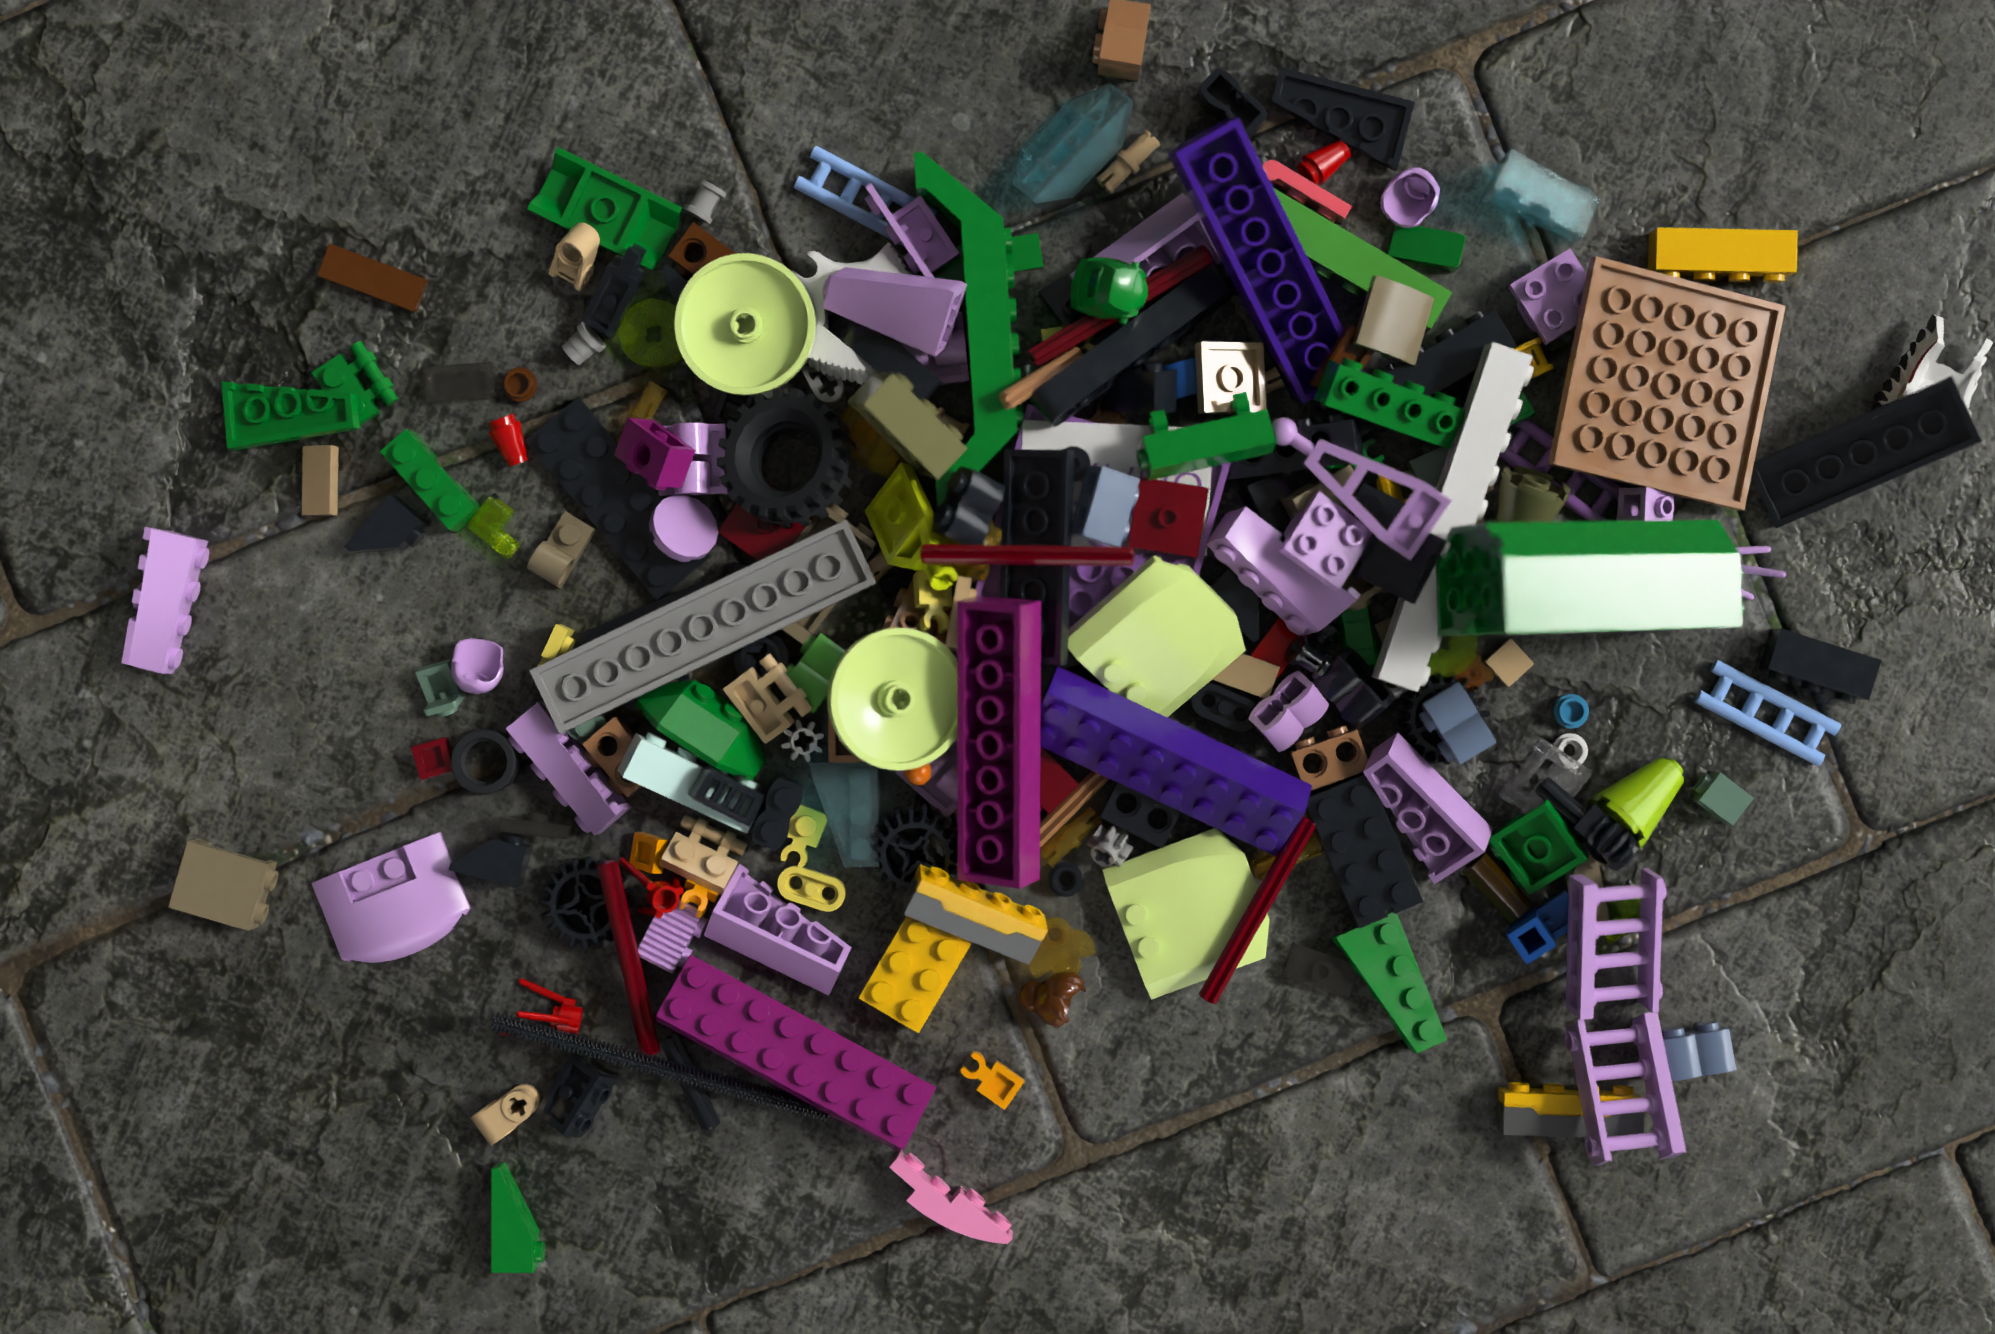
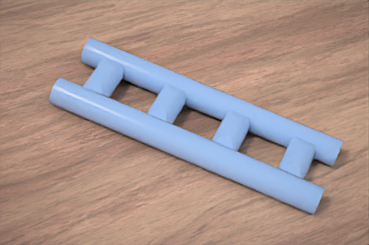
M816 145L810 158L819 162L810 181L799 176L794 189L891 240L884 229L889 223L883 220L884 216L882 213L875 216L873 211L869 213L852 204L861 186L865 187L871 183L887 208H889L892 201L904 207L916 198ZM831 169L849 178L840 197L822 188ZM928 205L936 217L938 210Z
M1719 660L1714 661L1710 672L1720 677L1711 694L1709 695L1700 690L1695 697L1694 703L1816 766L1822 764L1825 754L1815 749L1824 732L1826 731L1835 736L1841 728V723ZM1732 683L1751 692L1741 711L1723 702ZM1763 699L1781 708L1772 727L1754 718ZM1794 715L1812 724L1803 743L1785 734Z

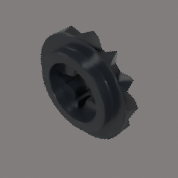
M772 633L735 651L734 665L738 674L742 675L752 666L757 671V661L752 659L748 652L753 654L754 652L760 653L765 644H768L766 648L767 655L771 653L778 664L782 662L787 668L789 664V651L784 641ZM763 666L758 672L761 677L767 673Z

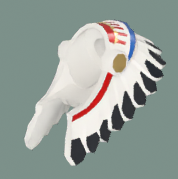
M1932 314L1926 328L1919 330L1916 341L1910 343L1909 352L1901 356L1899 365L1893 369L1891 378L1883 382V391H1879L1874 395L1876 403L1871 410L1951 375L1968 408L1971 397L1978 386L1977 380L1985 366L1986 355L1993 342L1986 338L1975 357H1973L1968 369L1964 374H1959L1949 366L1936 363L1944 348V318Z

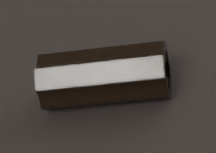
M1486 852L1473 859L1462 871L1511 923L1520 919L1533 905L1532 901Z

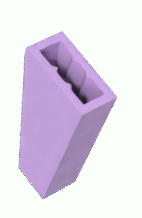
M844 267L835 274L829 275L826 279L822 291L826 295L822 308L932 356H936L948 347L967 284L956 280Z

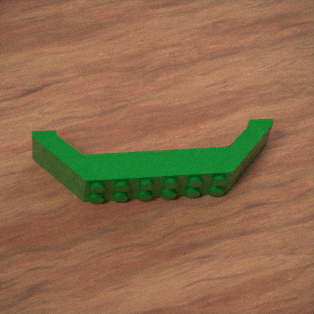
M914 152L917 197L921 195L923 199H927L962 233L964 278L967 284L965 293L975 434L965 445L966 451L938 480L935 479L938 507L946 499L947 483L950 476L960 466L982 473L1016 437L1017 428L1021 427L1024 422L1022 403L1014 408L1005 409L998 398L1001 391L1021 380L1020 368L1013 369V358H1019L1018 333H1011L1010 326L1011 323H1016L1017 319L1016 298H1009L1008 289L1014 288L1013 263H1006V254H1012L1011 227L1004 228L1002 216L925 153Z

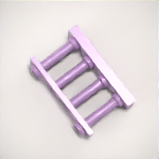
M1649 868L1641 869V884L1598 888L1595 882L1583 874L1569 875L1566 1009L1579 1020L1593 1019L1594 1006H1596L1597 1002L1637 998V1001L1652 1013L1659 1012V999L1663 995V988L1660 982L1662 909L1663 900L1666 897V885L1663 881L1664 878ZM1640 898V918L1597 922L1596 911L1600 902ZM1639 932V951L1595 954L1596 939L1599 936ZM1638 965L1637 984L1602 988L1594 987L1595 973L1598 969Z
M1657 1012L1643 1013L1632 1020L1631 1028L1586 1032L1584 1020H1576L1566 1027L1567 1031L1564 1035L1566 1049L1568 1052H1571L1587 1132L1585 1149L1587 1155L1592 1158L1593 1166H1600L1611 1161L1610 1151L1655 1147L1659 1151L1660 1159L1673 1158L1686 1152ZM1633 1042L1637 1045L1640 1058L1637 1063L1593 1067L1589 1046ZM1641 1077L1645 1082L1647 1092L1645 1097L1600 1102L1596 1081ZM1646 1111L1652 1116L1654 1129L1650 1133L1607 1137L1603 1116Z

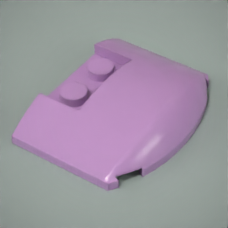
M441 832L312 883L342 960L377 963L403 958L421 951L442 939L454 929L453 927L462 914L467 915L471 907L457 872L449 870L452 859Z

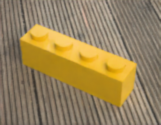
M1657 227L1649 233L1648 270L1680 278V275L1693 276V281L1697 282L1714 281L1715 276H1728L1729 282H1748L1750 277H1763L1764 283L1785 282V278L1797 272L1798 230Z

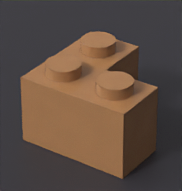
M1109 0L1108 9L1101 8L1098 29H1102L1104 32L1103 34L1096 33L1092 63L1098 64L1097 75L1138 81L1151 4L1127 0Z

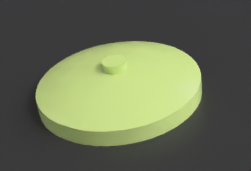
M739 253L727 255L702 267L684 287L675 311L676 341L687 365L700 379L710 386L734 395L763 394L787 383L806 363L815 340V310L806 288L797 276L783 264L758 254Z
M910 628L877 630L853 643L841 656L833 670L827 696L829 717L834 731L842 744L860 760L888 770L918 768L934 761L948 750L958 737L957 659L950 649L945 647L935 637Z

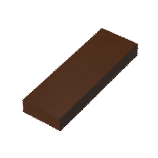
M330 243L317 275L320 278L415 313L419 309L428 284L427 279Z

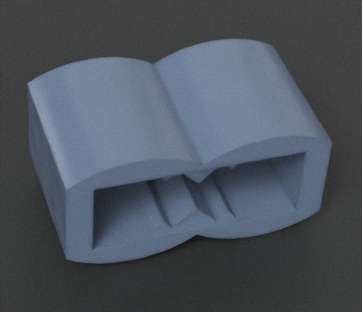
M1459 682L1452 684L1420 704L1423 712L1419 714V717L1429 732L1435 730L1442 742L1437 745L1448 762L1454 760L1457 765H1461L1497 743Z
M1718 1021L1698 1023L1697 1029L1684 1032V1027L1663 1029L1662 1037L1672 1081L1736 1070L1730 1030L1727 1027L1719 1026Z

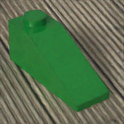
M498 1162L491 1168V1273H534L540 1262H544L545 1242L540 1241V1230L506 1162Z

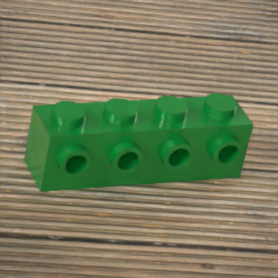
M1343 357L1341 363L1329 359L1314 400L1450 450L1465 413V409L1454 405L1456 398L1436 391L1434 397L1424 394L1426 387L1405 380L1403 386L1393 383L1394 375L1378 369H1374L1371 375L1361 371L1363 364Z

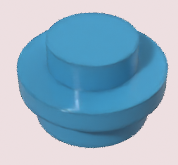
M1566 694L1555 702L1553 715L1557 723L1562 727L1569 729L1578 728L1586 722L1589 715V707L1581 696Z

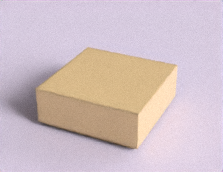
M1511 638L1506 640L1484 661L1506 687H1510L1534 665L1533 661Z

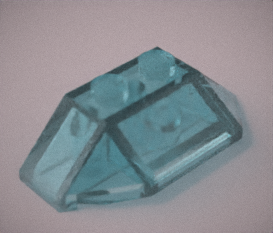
M1111 83L1101 86V89L1089 91L1070 99L1021 149L1016 176H1014L1012 184L1034 203L1073 198L1122 148L1134 104L1132 99Z

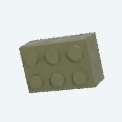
M875 371L847 402L919 475L938 480L966 451L967 448L960 442L963 436L950 423L944 425L936 417L938 410L925 398L919 400L911 392L914 387L902 374L898 372L894 375L892 372Z

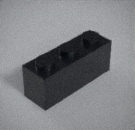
M1777 628L1770 630L1759 669L1768 671V678L1783 683H1789L1790 679L1802 682L1801 688L1804 690L1822 694L1823 689L1836 693L1834 699L1855 704L1856 700L1870 699L1882 660Z

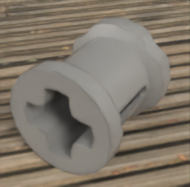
M699 179L697 182L699 188L690 204H685L683 210L710 225L713 211L720 199H725L727 194L708 181Z

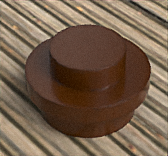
M517 367L508 371L504 376L503 390L511 400L526 402L536 394L538 381L530 370Z

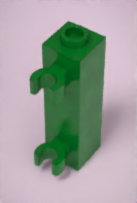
M1245 391L1232 394L1233 400H1230L1233 417L1169 431L1164 409L1150 412L1151 418L1148 419L1152 435L1143 436L1140 449L1136 450L1139 468L1141 471L1146 470L1148 480L1150 481L1271 454L1275 447L1276 439L1268 410L1251 412L1249 398Z

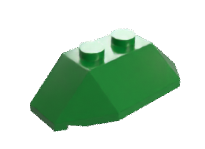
M696 680L667 683L642 695L635 704L639 710L643 711L645 717L658 731L717 769L733 775H741L744 779L752 781L766 763L759 736L733 703H729L714 693L709 686L701 684Z

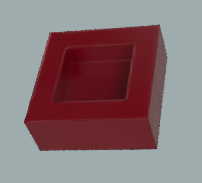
M447 737L411 747L420 780L452 772L450 765L452 752Z

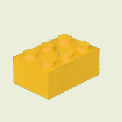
M906 916L862 990L859 999L919 1034L972 942Z

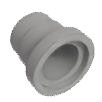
M583 321L576 327L577 331L562 345L565 353L578 365L589 359L596 351L601 352L606 348L599 334Z

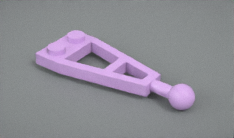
M1281 417L1274 420L1271 424L1277 445L1286 446L1290 444L1308 456L1304 464L1382 542L1409 560H1412L1452 501L1420 479L1325 440L1319 439L1315 445L1297 433L1296 424L1289 418ZM1325 452L1357 465L1344 487L1319 463ZM1368 471L1414 489V492L1388 530L1352 496Z

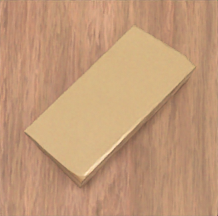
M334 445L303 446L302 515L337 516L338 447Z

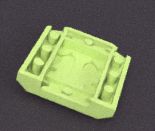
M1154 555L1068 629V649L1110 691L1165 717L1170 716L1246 651L1234 610L1189 566L1180 563L1177 565L1167 563Z
M1214 827L1167 844L1163 849L1159 847L1127 859L1120 867L1113 864L1111 867L1102 869L1108 890L1151 1000L1208 978L1258 889L1245 853L1228 839L1221 830ZM1268 913L1237 968L1266 958L1270 920Z

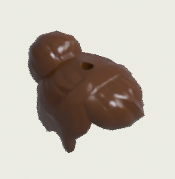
M1057 972L1042 983L1039 981H1029L1024 984L1019 992V1001L1026 1010L1037 1013L1043 1022L1059 1028L1064 1023L1069 1022L1067 1013L1071 1005L1072 996L1080 990L1086 992V988L1083 986V979L1075 972Z

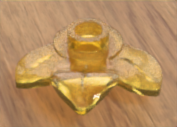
M1060 917L1046 919L1048 932L1052 928H1058L1061 930L1062 935L1058 940H1052L1047 932L1029 965L1033 977L1039 978L1050 969L1054 973L1067 971L1075 972L1079 975L1081 969L1080 957H1088L1096 953L1092 938L1083 930L1072 929L1069 923Z

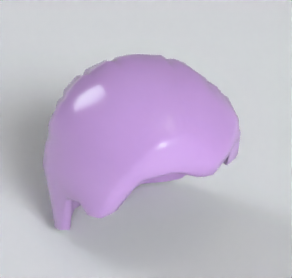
M1418 167L1403 170L1395 175L1385 187L1381 195L1380 208L1386 215V218L1390 219L1395 226L1410 229L1411 227L1418 226L1436 208L1440 187L1427 170Z
M469 638L460 640L455 645L450 668L451 677L462 691L473 694L487 693L493 690L503 676V648L495 642L484 639Z

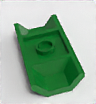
M557 147L554 152L552 169L540 193L530 202L527 210L566 230H570L577 223L589 224L597 231L600 237L599 246L624 257L628 247H632L636 243L647 250L640 265L653 271L664 258L679 227L683 208Z

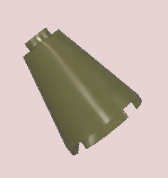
M1509 465L1505 466L1500 479L1495 523L1552 522L1569 498L1571 489L1564 482H1562L1561 487L1553 484L1554 476L1540 470L1516 465L1515 470L1510 471Z

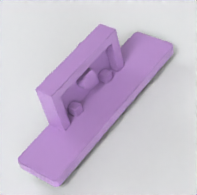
M869 183L865 186L869 193V196L864 198L875 216L880 213L883 214L889 223L884 227L885 231L895 245L900 242L903 244L908 252L903 258L914 274L921 271L924 277L934 278L932 275L934 272L960 256L958 250L921 195L891 214L873 185Z

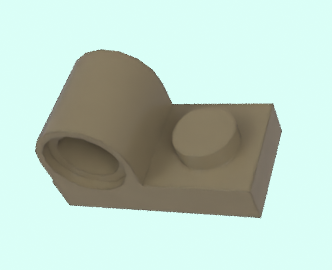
M564 511L548 540L543 541L533 553L527 569L556 587L562 588L597 529Z

